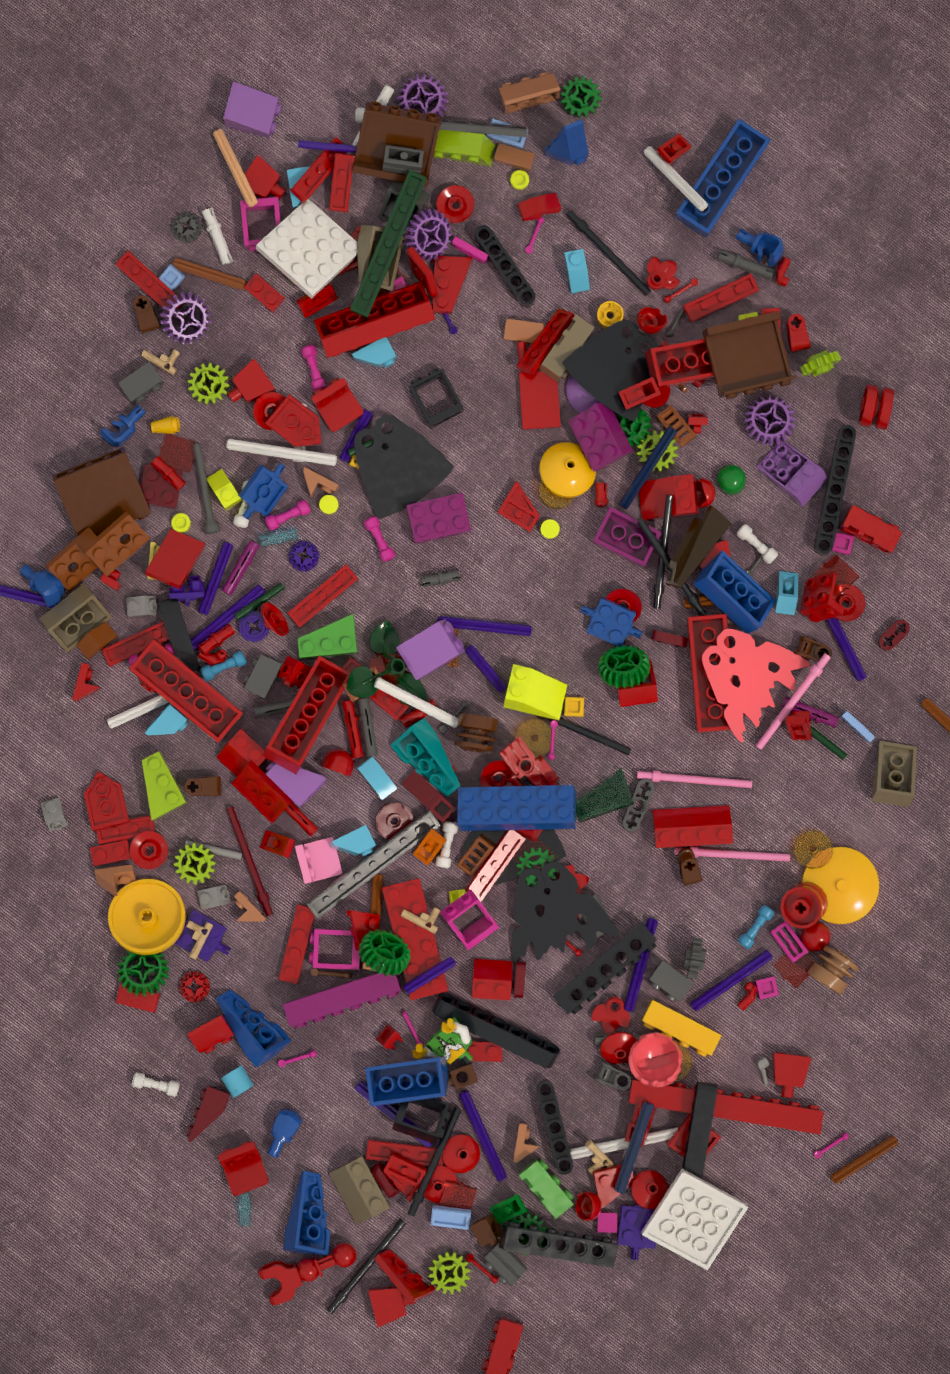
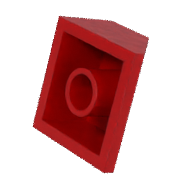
M649 660V675L645 678L644 682H640V685H633V688L628 686L625 690L623 687L617 689L620 707L658 702L657 684L651 660Z
M242 729L234 735L216 757L236 777L251 760L259 768L267 760V758L263 757L265 750Z
M474 959L472 998L511 1000L513 961Z
M222 1014L189 1032L187 1035L199 1053L204 1051L207 1054L216 1049L214 1045L220 1042L224 1045L233 1040L231 1036L234 1033L225 1015Z

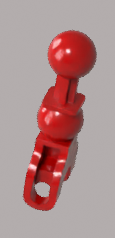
M343 1242L334 1247L332 1254L318 1259L314 1255V1258H303L297 1265L296 1262L286 1264L283 1261L275 1260L260 1267L257 1273L263 1280L276 1278L281 1282L280 1288L269 1296L270 1304L275 1306L291 1300L297 1287L303 1285V1281L312 1282L319 1275L322 1277L324 1269L334 1265L342 1268L351 1266L356 1260L357 1253L351 1244Z

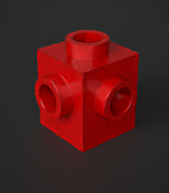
M287 656L277 676L283 679V684L291 688L294 685L301 688L311 667Z

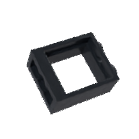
M436 368L428 372L429 376L423 379L421 377L411 381L412 385L409 386L430 429L464 412V408L443 368L441 370ZM441 378L455 405L430 418L416 390Z
M436 1098L401 1102L392 1130L436 1144L438 1138L442 1139L445 1128L442 1125L444 1121L448 1122L451 1113L448 1110L450 1103ZM409 1102L441 1113L435 1133L403 1122Z

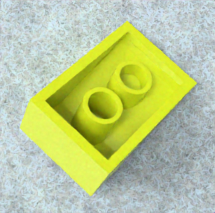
M513 664L503 708L560 720L567 684L532 668Z

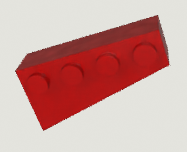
M501 1317L500 1321L495 1322L493 1332L496 1335L494 1340L490 1339L487 1350L490 1351L489 1359L485 1358L482 1370H485L484 1374H509L523 1330V1323Z

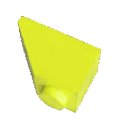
M223 469L207 478L209 485L226 511L242 502Z

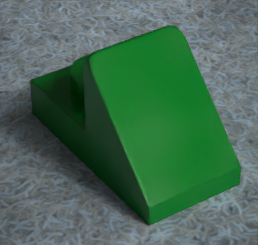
M517 1193L489 1208L498 1225L527 1212L524 1203Z

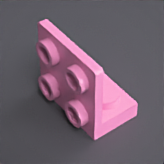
M333 837L295 846L305 884L343 873L337 849L331 848L329 843L334 841Z

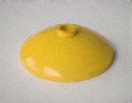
M571 442L557 443L548 448L539 464L542 482L548 490L561 497L572 498L584 494L592 486L596 476V471L593 472L581 446ZM571 463L573 468H569L567 464Z

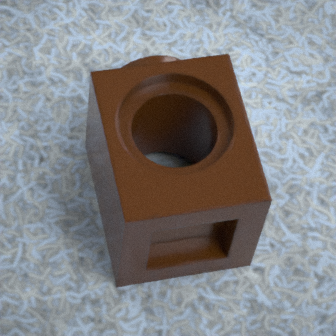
M472 1063L450 1070L451 1075L448 1076L451 1087L455 1086L456 1090L478 1082ZM459 1072L467 1073L468 1079L465 1082L457 1080L456 1076Z
M493 1213L477 1220L470 1226L481 1247L486 1244L490 1247L499 1242L498 1238L501 1235V1229Z

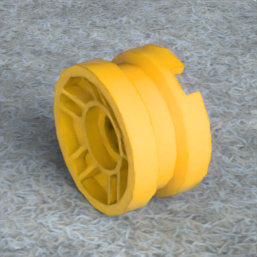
M607 301L598 308L597 322L602 328L606 329L622 321L624 313L618 303ZM608 312L614 314L612 319L607 318Z

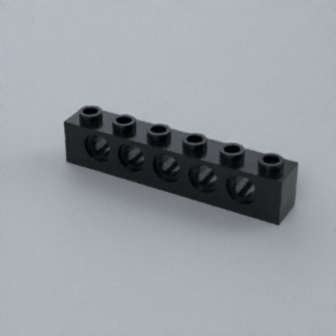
M641 922L553 997L567 1014L573 1013L575 1015L583 1008L581 1006L582 1003L586 1000L590 1002L598 996L596 992L600 988L605 990L612 984V978L616 975L618 978L627 971L626 967L630 963L635 965L640 961L642 953L652 951L657 946L655 942L658 939ZM636 939L640 940L642 944L641 949L638 951L633 950L631 946L632 942ZM619 952H624L627 956L624 963L617 961V954ZM605 964H609L612 968L611 974L607 976L602 973V967ZM591 976L597 980V985L594 988L589 987L587 984V980ZM575 989H579L582 992L580 1000H575L572 996Z
M516 1222L502 1225L498 1246L502 1250L614 1268L618 1244L612 1242V1238L601 1237V1240L594 1239V1236L589 1234H583V1237H580L571 1231H565L562 1234L557 1233L558 1230L553 1228H546V1231L539 1230V1227L535 1225H528L527 1228L520 1227L521 1224ZM525 1233V1240L519 1243V1236ZM543 1236L544 1242L538 1246L537 1240ZM561 1239L562 1245L556 1249L555 1244ZM580 1242V1249L575 1252L574 1245ZM598 1245L599 1250L593 1255L592 1249Z

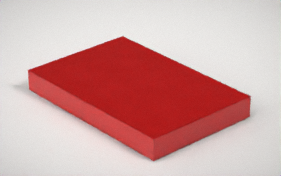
M536 371L534 375L519 372L522 430L560 428L558 383L542 371Z
M170 529L147 567L145 575L181 589L205 548V543Z
M252 760L231 783L271 823H274L293 801Z

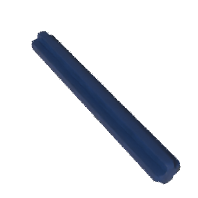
M669 426L619 502V505L624 509L629 508L675 437L677 431Z
M644 1101L614 1187V1190L618 1193L624 1194L654 1108V1104Z

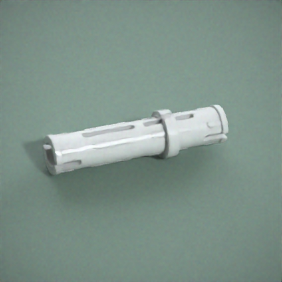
M213 208L202 211L208 227L206 228L207 232H210L221 264L227 265L232 263V256L221 231L222 226L218 223Z

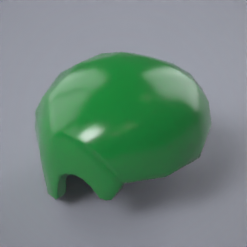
M733 464L726 465L718 471L717 484L724 494L733 496L739 494L745 488L746 476L739 466Z

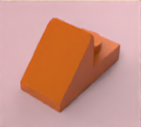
M431 829L413 855L428 866L447 839Z

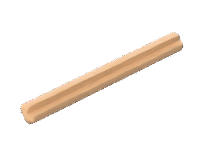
M221 129L214 131L213 136L249 207L257 205L258 201L224 132Z

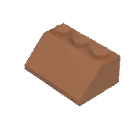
M546 72L539 74L538 78L531 79L527 77L521 79L516 84L509 82L501 85L499 96L504 114L559 100L560 87L554 73L549 74Z

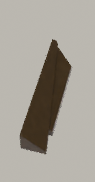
M713 506L708 507L703 520L693 519L670 561L669 567L673 570L666 580V585L681 588L731 525V522Z

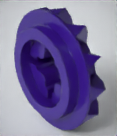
M299 541L290 549L289 561L296 570L309 571L317 565L319 551L311 542ZM306 548L307 555L312 557V559L305 558L303 564H301V557L296 555V553H303Z
M252 611L240 620L239 631L243 638L251 642H258L268 635L269 629L264 625L262 613ZM259 620L258 627L261 632L257 630L251 632V627L247 622L254 624Z

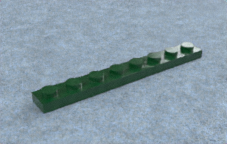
M409 170L350 308L351 312L368 318L427 177Z

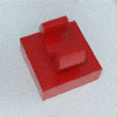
M687 413L688 425H693V432L695 434H701V425L708 424L707 414Z
M114 570L109 577L103 574L100 578L101 582L116 591H119L122 586L117 582L121 576V573L117 570Z
M389 1024L376 1038L388 1050L389 1048L392 1050L396 1049L393 1046L396 1040L403 1041L400 1034Z

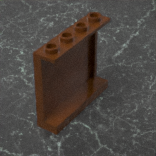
M366 102L353 164V173L405 182L408 174L382 171L386 145L412 148L414 150L419 149L424 150L420 175L427 177L424 186L428 187L430 169L439 128L441 127V117L435 113L425 114L415 109L405 110L395 105L384 106L379 102Z
M779 311L708 327L702 331L719 398L726 397V400L738 397L737 394L743 392L744 395H750L762 388V391L773 389V385L780 384V387L787 386L796 378V375L792 376L779 329L778 320L781 319Z
M124 447L52 475L53 482L77 536L88 527L96 535L101 534L125 512L133 520H142L148 517V514H151L150 506L145 499Z

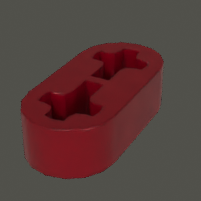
M905 620L894 622L878 639L879 647L885 651L893 649L909 633L910 626ZM897 624L905 626L904 633L900 632L897 635L894 633L898 629ZM892 635L894 638L890 641L891 646H884L883 638L887 639Z
M653 630L651 636L653 641L686 648L688 642L686 637Z
M516 961L514 998L523 999L526 962Z
M379 1162L371 1167L372 1175L389 1198H393L400 1193V1189L398 1190L393 1180L388 1178L383 1172L385 1165Z

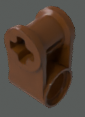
M144 295L137 296L133 301V306L142 334L161 328L148 297ZM140 301H144V303H147L144 309L138 307L140 305Z
M800 636L797 651H794V654L815 662L821 659L818 656V651L821 649L826 650L828 655L832 657L830 647L805 636Z
M221 776L189 779L186 781L184 789L191 796H222ZM192 782L199 786L198 789H195L194 793H192L191 789H188Z
M690 848L680 850L677 858L683 885L688 886L702 882L701 871L693 850Z

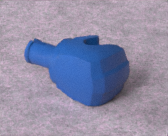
M741 228L736 237V240L751 246L750 252L756 254L758 262H760L762 255H766L769 267L778 262L784 251L782 239L765 232L763 234L760 232L755 236Z
M137 404L127 416L120 414L118 416L120 421H112V426L120 429L118 433L108 431L105 428L101 429L99 433L109 445L120 447L136 431L134 424L146 412Z
M24 565L21 568L20 575L30 581L29 587L31 590L38 591L43 596L46 606L50 607L60 602L64 589L62 582L57 577L43 570L36 572L29 565Z
M282 1109L278 1112L270 1132L274 1139L267 1154L278 1158L284 1142L291 1143V1137L297 1132L303 1121V1117L299 1112L294 1109Z

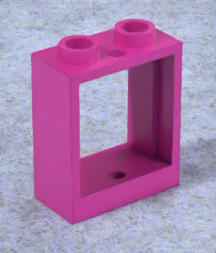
M278 197L257 199L258 203L253 207H249L245 200L240 201L245 249H249L251 252L258 251L255 249L256 245L262 240H249L247 212L275 209L277 227L281 223Z
M471 889L440 912L468 950L499 928ZM476 904L485 916L461 933L453 920Z
M314 929V933H311L310 944H314V952H310L309 963L313 964V968L360 970L359 951L355 950L354 937L352 964L318 963L320 934L352 935L351 930Z

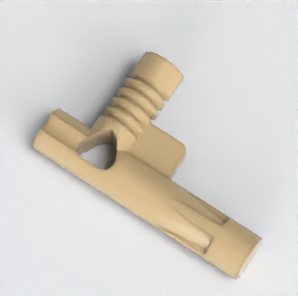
M144 350L141 356L174 376L177 369L173 367V363L180 353L173 350L170 357L162 354L158 358ZM170 364V369L164 368L165 365Z
M433 908L430 916L422 913L418 917L404 909L401 916L435 934L438 927L433 924L440 910ZM427 923H430V924H431V928H428V927L425 926V925H426Z
M191 920L189 921L187 928L195 930L192 938L196 940L189 957L197 959L213 927L212 924L206 922L203 927ZM207 929L208 932L206 935H203L201 930Z
M591 1140L586 1142L585 1146L595 1155L591 1158L595 1164L588 1168L592 1175V1171L599 1170L603 1166L607 1168L614 1166V1163Z

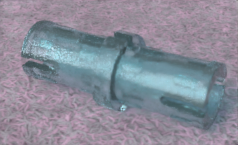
M297 527L259 535L260 540L268 539L267 541L260 542L261 547L276 543L281 545L283 544L282 542L298 540V534L290 536V534L298 533Z
M250 1191L239 1195V1204L237 1205V1209H239V1227L251 1226L250 1209H252V1204H250Z

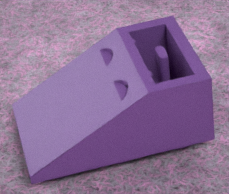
M780 440L779 445H775L757 466V469L801 506H804L828 479L820 466L782 440Z

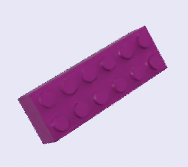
M375 973L284 1003L283 1008L289 1026H294L297 1029L306 1026V1021L312 1019L313 1023L326 1019L325 1015L331 1014L332 1017L343 1014V1009L349 1007L350 1011L361 1008V1003L367 1001L370 1005L379 1002L380 997L386 995L387 999L398 996V991H401L402 988L397 974L394 977L391 975L385 977L382 973L380 975Z

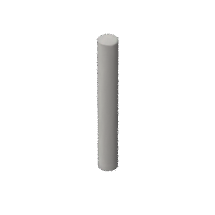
M186 840L185 845L189 844L192 847L194 842ZM196 842L197 847H199L202 843ZM204 844L203 848L205 850L210 848L208 853L241 860L243 854L242 852Z

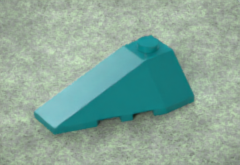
M425 718L412 725L390 745L404 763H409L415 767L418 774L425 775L430 780V783L447 797L461 786L436 732Z

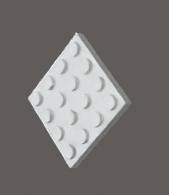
M309 199L298 206L264 237L255 248L311 299L358 256L357 241Z
M681 1169L641 1233L648 1239L708 1270L745 1214L748 1204Z

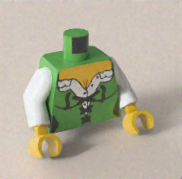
M455 1017L448 1019L447 1023L442 1022V1028L429 1039L425 1045L426 1047L423 1048L422 1044H417L415 1046L416 1050H412L415 1059H421L424 1056L433 1058L446 1057V1063L448 1064L459 1058L467 1065L474 1058L467 1051L472 1043L468 1027L460 1024Z

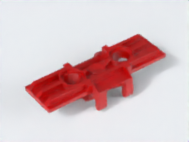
M520 736L499 752V755L512 770V773L506 780L512 783L513 786H523L519 781L523 776L533 786L557 785L558 776L542 755H539L537 758L534 756ZM524 760H528L529 764L521 769V763Z

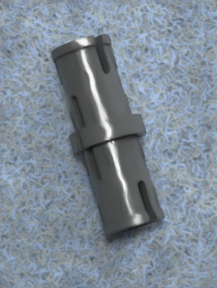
M459 568L444 572L440 570L438 573L421 576L423 588L438 584L443 586L444 583L461 581Z

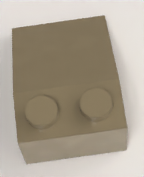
M361 225L357 242L359 282L361 283L382 236L383 228ZM403 236L381 285L382 289L393 291L404 241Z
M879 741L872 784V802L910 807L915 797L916 746Z

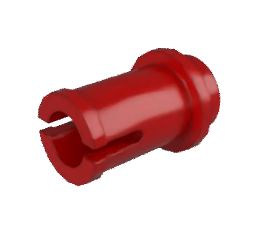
M595 483L596 500H594L596 507H607V503H609V500H607V483Z

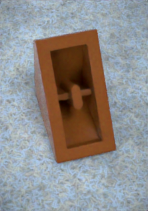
M105 622L88 632L76 646L89 661L101 649L118 638V635Z

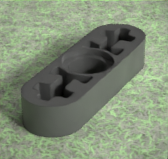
M642 779L638 782L624 816L622 825L628 832L636 831L642 822L654 791V784L649 779ZM646 782L649 783L648 787L651 788L644 795L648 796L647 801L642 797H636L637 792L640 795L643 789L640 785H644ZM635 800H641L644 803V808L641 811H636L633 808ZM630 810L635 814H641L640 818L635 817L634 822L637 825L636 827L632 826L631 829L628 828L626 820H631L632 815L629 814Z

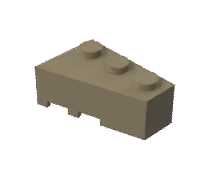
M576 314L567 330L565 329L562 337L542 362L539 370L557 383L561 378L565 379L569 372L562 362L590 339L595 327Z

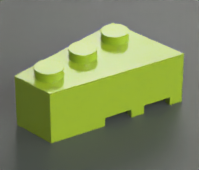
M439 130L433 158H448L453 161H463L491 167L495 144L484 134Z
M160 751L142 760L152 821L188 803Z

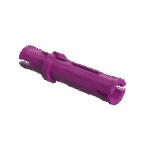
M249 540L242 555L239 554V560L221 589L222 591L232 596L247 567L253 563L251 560L260 547L258 544ZM250 552V554L248 555L246 561L244 562L243 566L241 567V565H242L243 561L245 560L247 554ZM240 569V571H239L238 575L236 576V578H235L233 584H231V582L233 581L235 575L237 574L238 570Z
M785 696L781 708H784L791 698ZM799 701L791 710H807L810 712V718L815 720L816 723L821 722L833 728H836L839 716L825 712L822 708L817 709Z

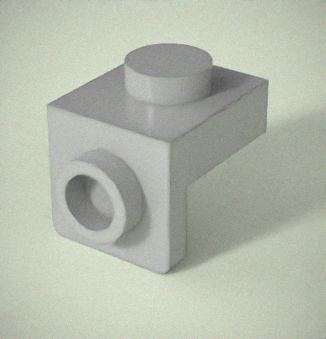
M156 596L126 598L127 617L157 615L158 604Z
M59 797L41 803L45 823L50 831L60 830L68 826Z
M227 885L197 891L201 910L230 904V894Z

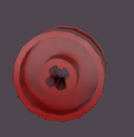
M870 384L866 385L860 404V426L869 427L875 416V427L882 430L887 429L893 406L894 389L884 387L878 398V387Z
M801 882L793 886L783 896L780 905L781 914L791 926L800 929L809 928L824 916L827 911L828 901L823 889L811 882Z

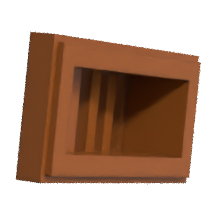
M672 405L657 415L658 422L665 430L676 420L678 422L671 426L672 428L677 430L683 426L673 438L681 448L697 437ZM687 431L688 434L680 439L679 437Z
M481 833L457 863V866L472 877L496 844ZM479 841L489 849L486 850L483 846L479 844ZM474 848H477V849H478L479 851H481L484 855L481 856L479 853H477V852L474 850ZM469 854H471V855H473L475 858H477V859L479 860L478 863H477L475 860H473V859L469 856ZM467 860L474 868L469 867L464 861Z

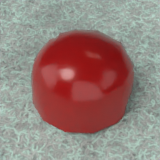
M643 307L637 314V323L644 332L656 334L667 324V315H662L659 308Z
M706 478L696 480L698 508L708 507L714 502L716 496L715 487Z
M817 922L809 928H804L801 934L802 944L812 952L823 950L824 946H828L831 940L829 927L822 922Z
M588 1191L578 1194V1199L575 1203V1211L578 1217L583 1221L596 1219L601 1213L602 1203L600 1198L595 1193Z

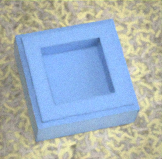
M170 264L159 279L168 288L175 291L186 276L173 264Z

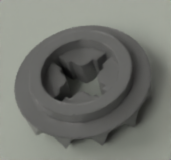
M184 212L178 214L173 219L172 231L178 240L192 242L200 236L202 223L200 218L194 213ZM190 221V227L193 230L187 229L184 232V227L180 223L187 224Z

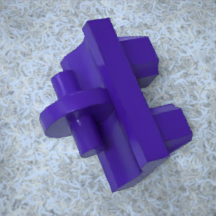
M199 575L191 576L190 583H183L181 589L170 585L169 597L170 599L178 598V601H185L186 606H190V601L197 600V597H204V582L201 581Z

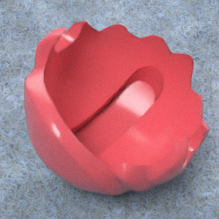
M661 1033L642 1035L639 1037V1041L635 1042L630 1049L628 1058L630 1070L636 1079L647 1086H667L677 1079L678 1074L682 1070V1051L669 1036Z

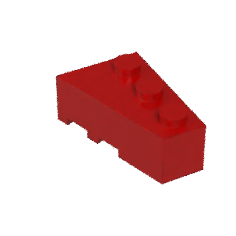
M855 505L848 509L838 529L887 554L893 553L902 534L898 526L892 523L887 524L880 517L871 515Z

